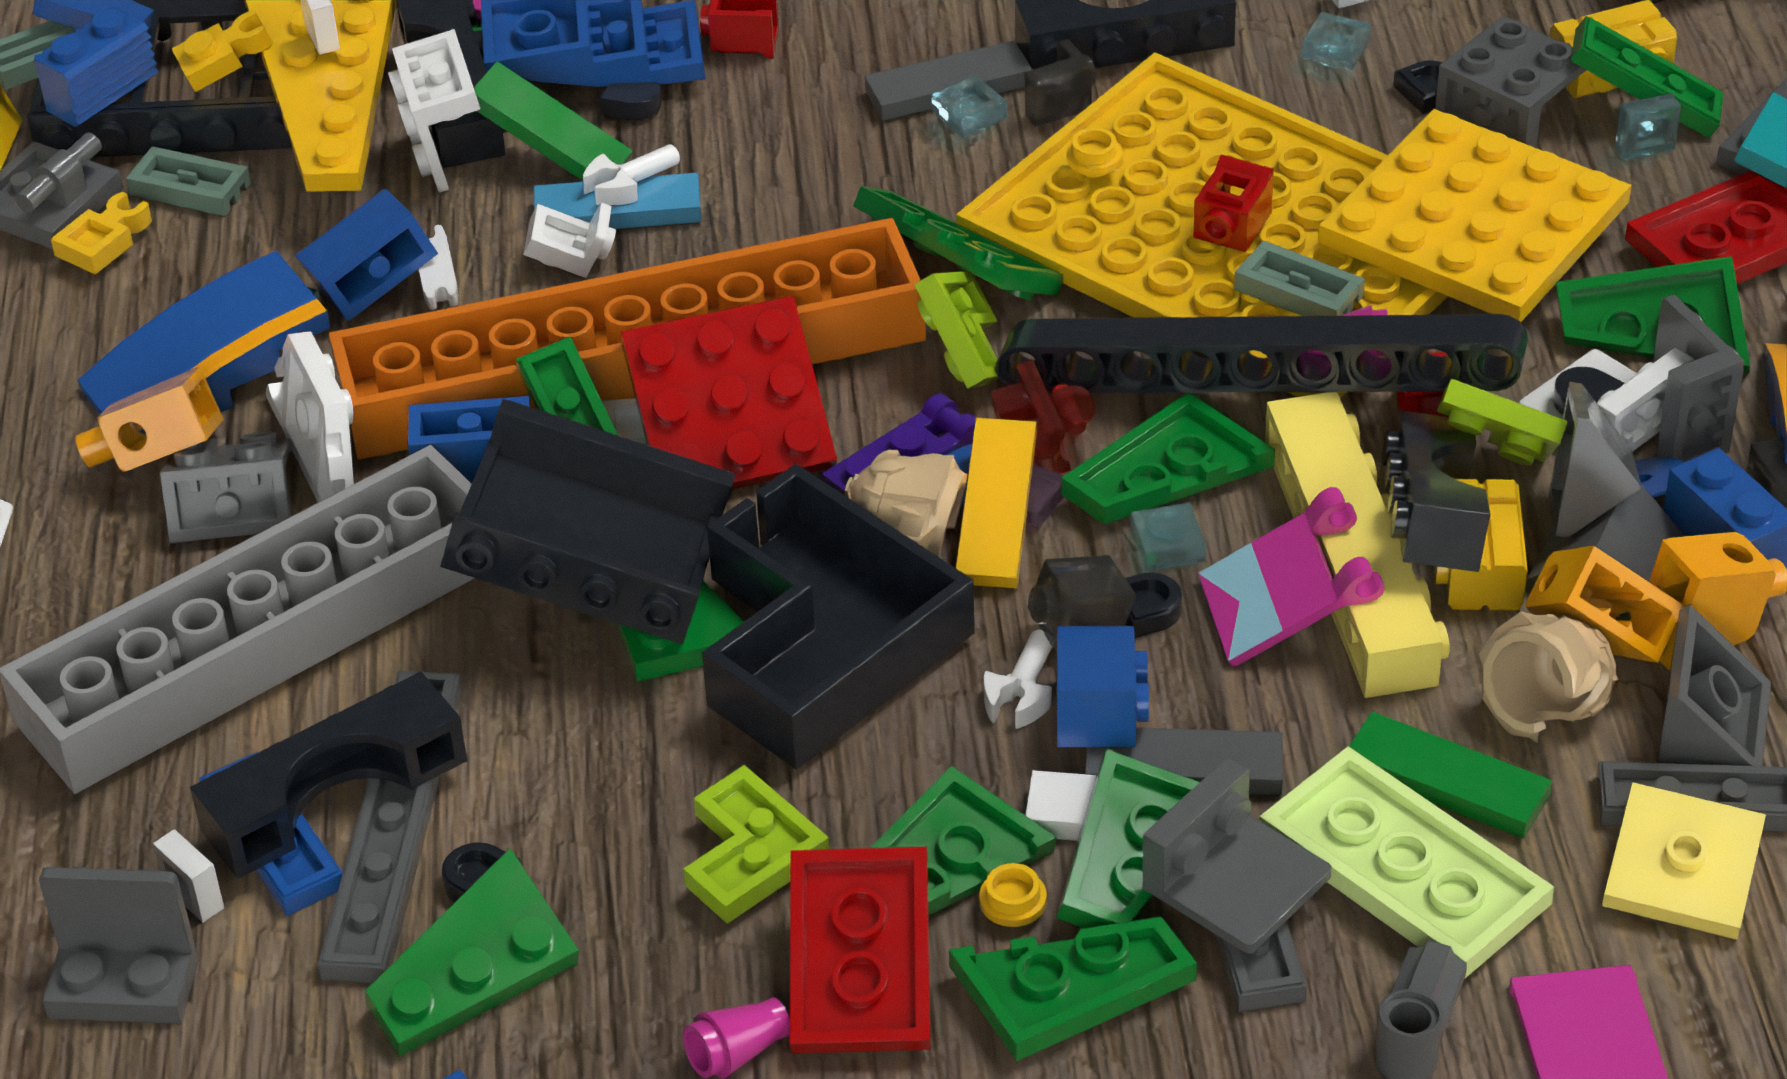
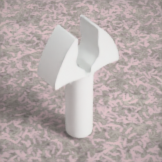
M669 144L622 165L615 164L605 154H601L589 164L583 174L584 194L595 190L596 205H599L600 202L610 206L637 202V182L677 165L680 161L679 152L676 147Z
M1035 630L1030 634L1012 674L1004 676L985 671L984 703L992 723H995L1000 713V707L1004 703L1013 701L1016 696L1020 697L1019 704L1015 710L1016 729L1034 722L1052 706V687L1035 683L1054 644L1053 637L1047 631Z

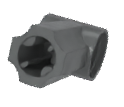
M1427 940L1422 946L1409 947L1391 994L1387 995L1380 1004L1375 1063L1378 1070L1386 1078L1428 1079L1437 1069L1439 1045L1467 971V963L1454 954L1451 946Z

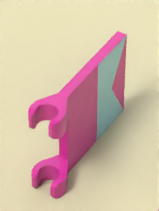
M1329 487L1320 492L1301 515L1198 573L1227 659L1233 667L1242 664L1344 606L1372 602L1382 596L1384 592L1382 578L1377 572L1372 571L1370 563L1364 557H1356L1349 560L1342 566L1334 578L1331 576L1317 536L1344 532L1353 527L1357 521L1354 507L1349 502L1345 503L1343 494L1337 487Z

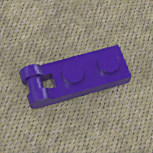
M935 394L927 400L920 413L823 472L822 481L844 495L849 478H853L855 474H859L863 469L871 465L874 459L884 451L898 450L901 456L909 457L932 453L948 455L950 452L965 445L973 444L976 417L968 413L961 415L955 402L944 394ZM944 431L946 432V434L943 435L942 437H940V438L937 437V436H938L939 434H941L942 432H944Z

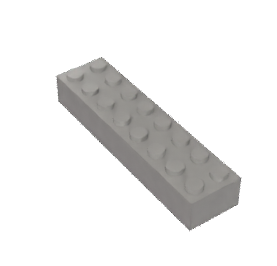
M429 445L0 667V679L13 722L74 794L86 789L475 579L440 567L455 513H460L471 483L432 445Z

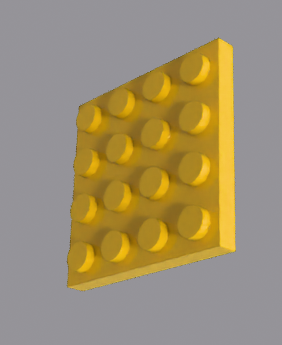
M1433 109L1319 225L1318 243L1490 314L1509 315L1521 323L1553 288L1556 282L1562 278L1627 206L1630 201L1632 185L1610 177L1603 172L1592 170L1558 157L1554 153L1542 151L1516 141L1502 133L1493 132L1464 121L1455 115Z

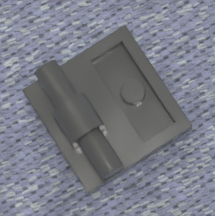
M85 133L67 150H58L33 141L0 171V230L53 249L51 243L53 236L88 209L98 212L105 206L112 196L123 189V183L119 170L90 161L102 148L100 140L92 133Z

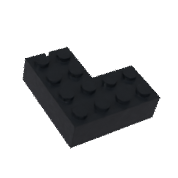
M795 463L756 491L760 545H762L760 548L756 503L748 498L707 526L712 580L758 612L703 651L702 661L707 706L797 770L975 634L973 579Z

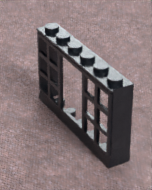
M133 0L154 10L151 27L147 30L151 36L149 41L153 45L150 48L153 53H155L157 40L166 41L171 37L173 23L201 22L203 31L219 23L224 31L225 21H235L240 15L248 12L244 0ZM259 53L246 54L239 98L145 102L149 83L148 79L134 89L131 103H112L82 124L74 127L47 112L38 78L31 110L27 114L32 140L58 150L69 149L85 133L94 134L100 140L102 148L93 157L145 155L151 147L181 153L292 149V143L288 131L285 129L281 110L275 96L252 97L255 79H269L265 66H257Z

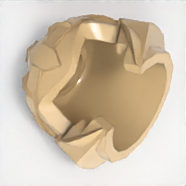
M887 450L880 453L872 464L863 469L859 474L849 478L844 495L942 559L941 551L946 529H955L966 488L967 474L960 470L954 455L932 453L909 457L901 456L898 450Z
M1519 612L1493 632L1479 653L1483 664V700L1508 733L1514 736L1527 737L1538 743L1539 732L1546 729L1544 721L1563 719L1574 723L1576 720L1595 716L1609 703L1615 682L1619 679L1616 675V663L1609 646L1610 643L1599 629L1584 621L1570 618L1566 614H1563L1562 617H1557L1553 614L1533 615Z

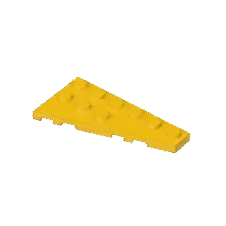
M244 0L248 11L255 10L273 42L270 47L261 52L276 101L281 110L285 129L288 131L292 143L293 153L306 192L361 191L395 14V0H330L333 5L340 49L320 55L305 27L300 0Z

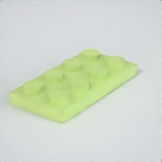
M1349 746L1259 817L1260 822L1331 865V878L1327 883L1417 947L1424 945L1427 940L1451 946L1454 954L1467 963L1466 977L1552 905L1553 885Z

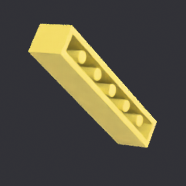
M1326 392L1267 402L1265 443L1275 449V464L1273 468L1293 518L1304 513L1320 492L1329 487H1337L1342 492L1345 503L1349 502L1354 507L1357 521L1353 527L1344 532L1317 536L1331 576L1334 578L1342 566L1349 560L1356 557H1364L1370 563L1372 571L1377 572L1384 583V592L1378 599L1364 604L1344 606L1331 613L1364 698L1439 686L1441 659H1447L1450 652L1447 630L1442 621L1435 622L1430 612V593L1423 577H1415L1412 569L1413 563L1403 562L1400 539L1391 538L1392 513L1387 511L1388 494H1380L1376 465L1372 454H1363L1356 416L1354 413L1346 414L1337 392Z

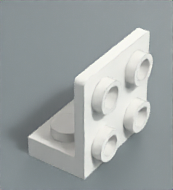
M455 29L392 48L398 70L388 73L407 135L410 136L412 145H414L412 148L422 177L433 175L439 193L449 190L429 125L455 120L464 114L480 110Z
M1674 348L1656 362L1645 364L1636 373L1600 350L1593 349L1560 373L1573 367H1592L1625 383L1615 391L1610 390L1606 392L1597 404L1633 452L1660 432L1669 370L1679 367L1684 363L1692 362L1694 358ZM1560 373L1521 399L1520 404L1563 419V415L1556 410L1553 404L1555 380Z

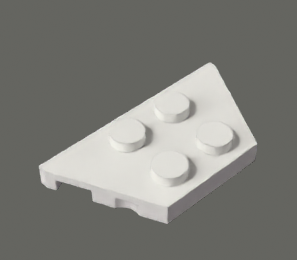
M310 331L287 335L283 345L282 357L278 358L274 368L277 377L284 376L283 381L268 384L266 397L286 438L291 439L292 451L319 503L354 485L349 425L353 422V405L348 390L340 389L335 380V371L330 355L328 353L322 354Z

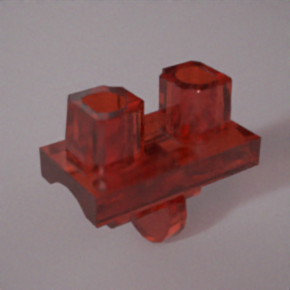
M1030 360L1017 364L1019 383L990 391L996 419L1036 422L1037 436L1033 463L1047 459L1054 476L1071 471L1070 461L1061 442L1065 437V433L1070 432L1072 435L1082 434L1086 429V424L1094 416L1095 404L1089 391L1079 386L1059 384L1053 388L1052 394L1049 396L1034 361Z

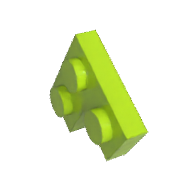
M970 271L933 273L914 284L921 297L918 300L920 314L932 330H938L947 348L944 358L952 375L959 382H964L967 389L987 386L999 379L996 372L997 357L983 332L985 328L998 321L973 273Z
M1451 379L1446 386L1437 412L1449 416L1447 423L1460 431L1473 435H1482L1484 429L1491 431L1487 442L1500 447L1498 454L1501 457L1527 466H1532L1534 459L1543 463L1560 445L1568 423L1567 420Z
M743 765L694 797L695 816L722 838L724 842L683 868L685 887L728 924L790 882V850L830 849L829 837L748 767Z

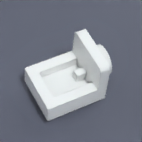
M600 202L592 220L588 223L537 204L529 221L523 255L539 260L545 265L554 266L586 278L596 258L605 260L613 245L616 229L608 227L612 206Z

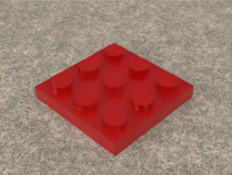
M794 296L621 331L620 341L647 445L735 473L736 476L732 489L769 482L795 463L810 473L830 469L836 465L837 456Z

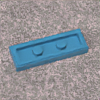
M698 173L650 176L638 181V201L624 205H611L608 227L624 229L702 222ZM583 182L534 186V210L537 204L590 223L599 206L595 202V190L584 194Z

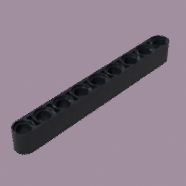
M1502 314L1027 319L1018 322L1011 329L997 359L996 372L999 380L1005 387L1020 393L1439 392L1445 390L1451 379L1484 391H1500L1513 386L1520 378L1528 335L1525 327L1519 320ZM1500 349L1508 355L1495 356L1487 350ZM1366 350H1379L1387 356L1376 357ZM1426 350H1440L1448 356H1434ZM1134 351L1143 352L1151 359L1141 358L1135 355ZM1191 351L1202 352L1209 358H1199L1192 354ZM1249 351H1260L1263 354H1265L1267 358L1256 357L1252 355ZM1308 351H1320L1324 353L1327 357H1315ZM1020 352L1028 353L1036 360L1028 359L1022 356ZM1076 352L1086 353L1093 359L1083 358Z

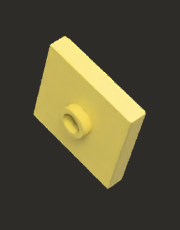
M1632 782L1602 906L1737 940L1766 814Z

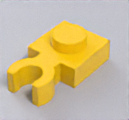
M255 10L240 15L232 23L231 27L224 31L219 23L205 31L192 34L186 41L173 47L172 51L194 91L197 92L243 67L238 59L241 56L262 52L270 47L273 42Z
M120 192L115 194L108 200L106 204L107 209L103 213L99 214L88 209L53 236L51 243L54 255L96 275L133 245L131 234L140 232L151 224L152 218L149 204L142 201L135 208L131 209L127 193Z

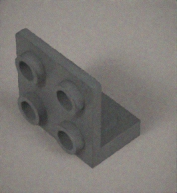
M1501 17L1439 65L1435 109L1455 115L1459 119L1493 132L1502 133L1511 139L1537 148L1541 106L1585 72L1586 69L1570 61L1572 47L1567 43L1557 41L1525 26L1519 21Z
M1675 295L1663 298L1661 301L1653 363L1674 348L1694 358V361L1684 363L1668 372L1656 457H1672L1685 463L1718 447L1724 453L1730 452L1744 360L1740 358L1733 347L1728 346L1697 313L1691 311Z
M271 431L254 432L240 436L241 444L217 446L216 438H208L206 441L172 453L160 472L169 542L177 543L259 534L292 517L285 470L292 452L291 439L276 440V433Z
M1228 756L1143 834L1142 888L1244 953L1251 954L1331 878V865L1249 815L1251 811V801L1249 800L1250 769Z
M43 868L39 884L59 947L42 1001L47 1018L182 1024L199 958L177 875L169 871H156L152 869Z

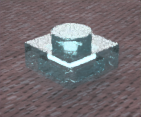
M1321 12L1303 40L1302 58L1323 63L1328 67L1352 70L1370 42L1371 24Z
M975 75L932 94V112L964 138L1007 119V101Z
M1672 93L1621 104L1615 148L1624 160L1675 150L1681 105Z
M1191 503L1131 512V532L1145 571L1205 561L1206 543Z

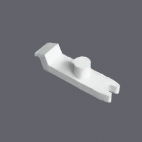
M441 225L434 227L435 236L429 239L438 254L418 269L425 303L430 310L437 308L436 302L449 300L451 306H456L459 300L447 236Z

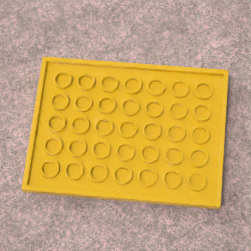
M1155 52L956 214L957 224L1063 274V284L1133 318L1302 316L1234 290L1235 271L1263 240L1365 278L1364 296L1358 303L1353 301L1351 312L1372 305L1373 310L1387 309L1388 315H1429L1448 297L1318 243L1319 225L1388 156L1387 154ZM1100 127L1111 131L1115 135L1122 149V161L1118 168L1101 177H1087L1076 172L1068 165L1066 158L1067 147L1072 142L1075 133L1084 128ZM1221 154L1274 169L1272 213L1246 252L1193 238L1194 200L1214 172ZM1231 186L1230 189L1231 194L1238 196L1244 191V189ZM1249 351L1252 355L1256 357L1267 358V356L1260 351ZM1288 392V393H1290V394H1292V395H1294V396H1296V397H1301V396L1314 395V394H1320V393H1326V392ZM1337 392V393H1338L1339 397L1341 398V397H1343L1347 392Z

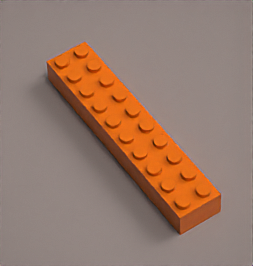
M888 218L329 332V339L338 385L340 389L348 390L352 400L353 422L349 425L357 460L409 449V405L529 396L530 407L536 409L516 368V358L570 336L601 401L635 398L620 341L621 331L794 296L813 365L926 341V324L918 308V300L921 297L914 284L921 281L894 219Z

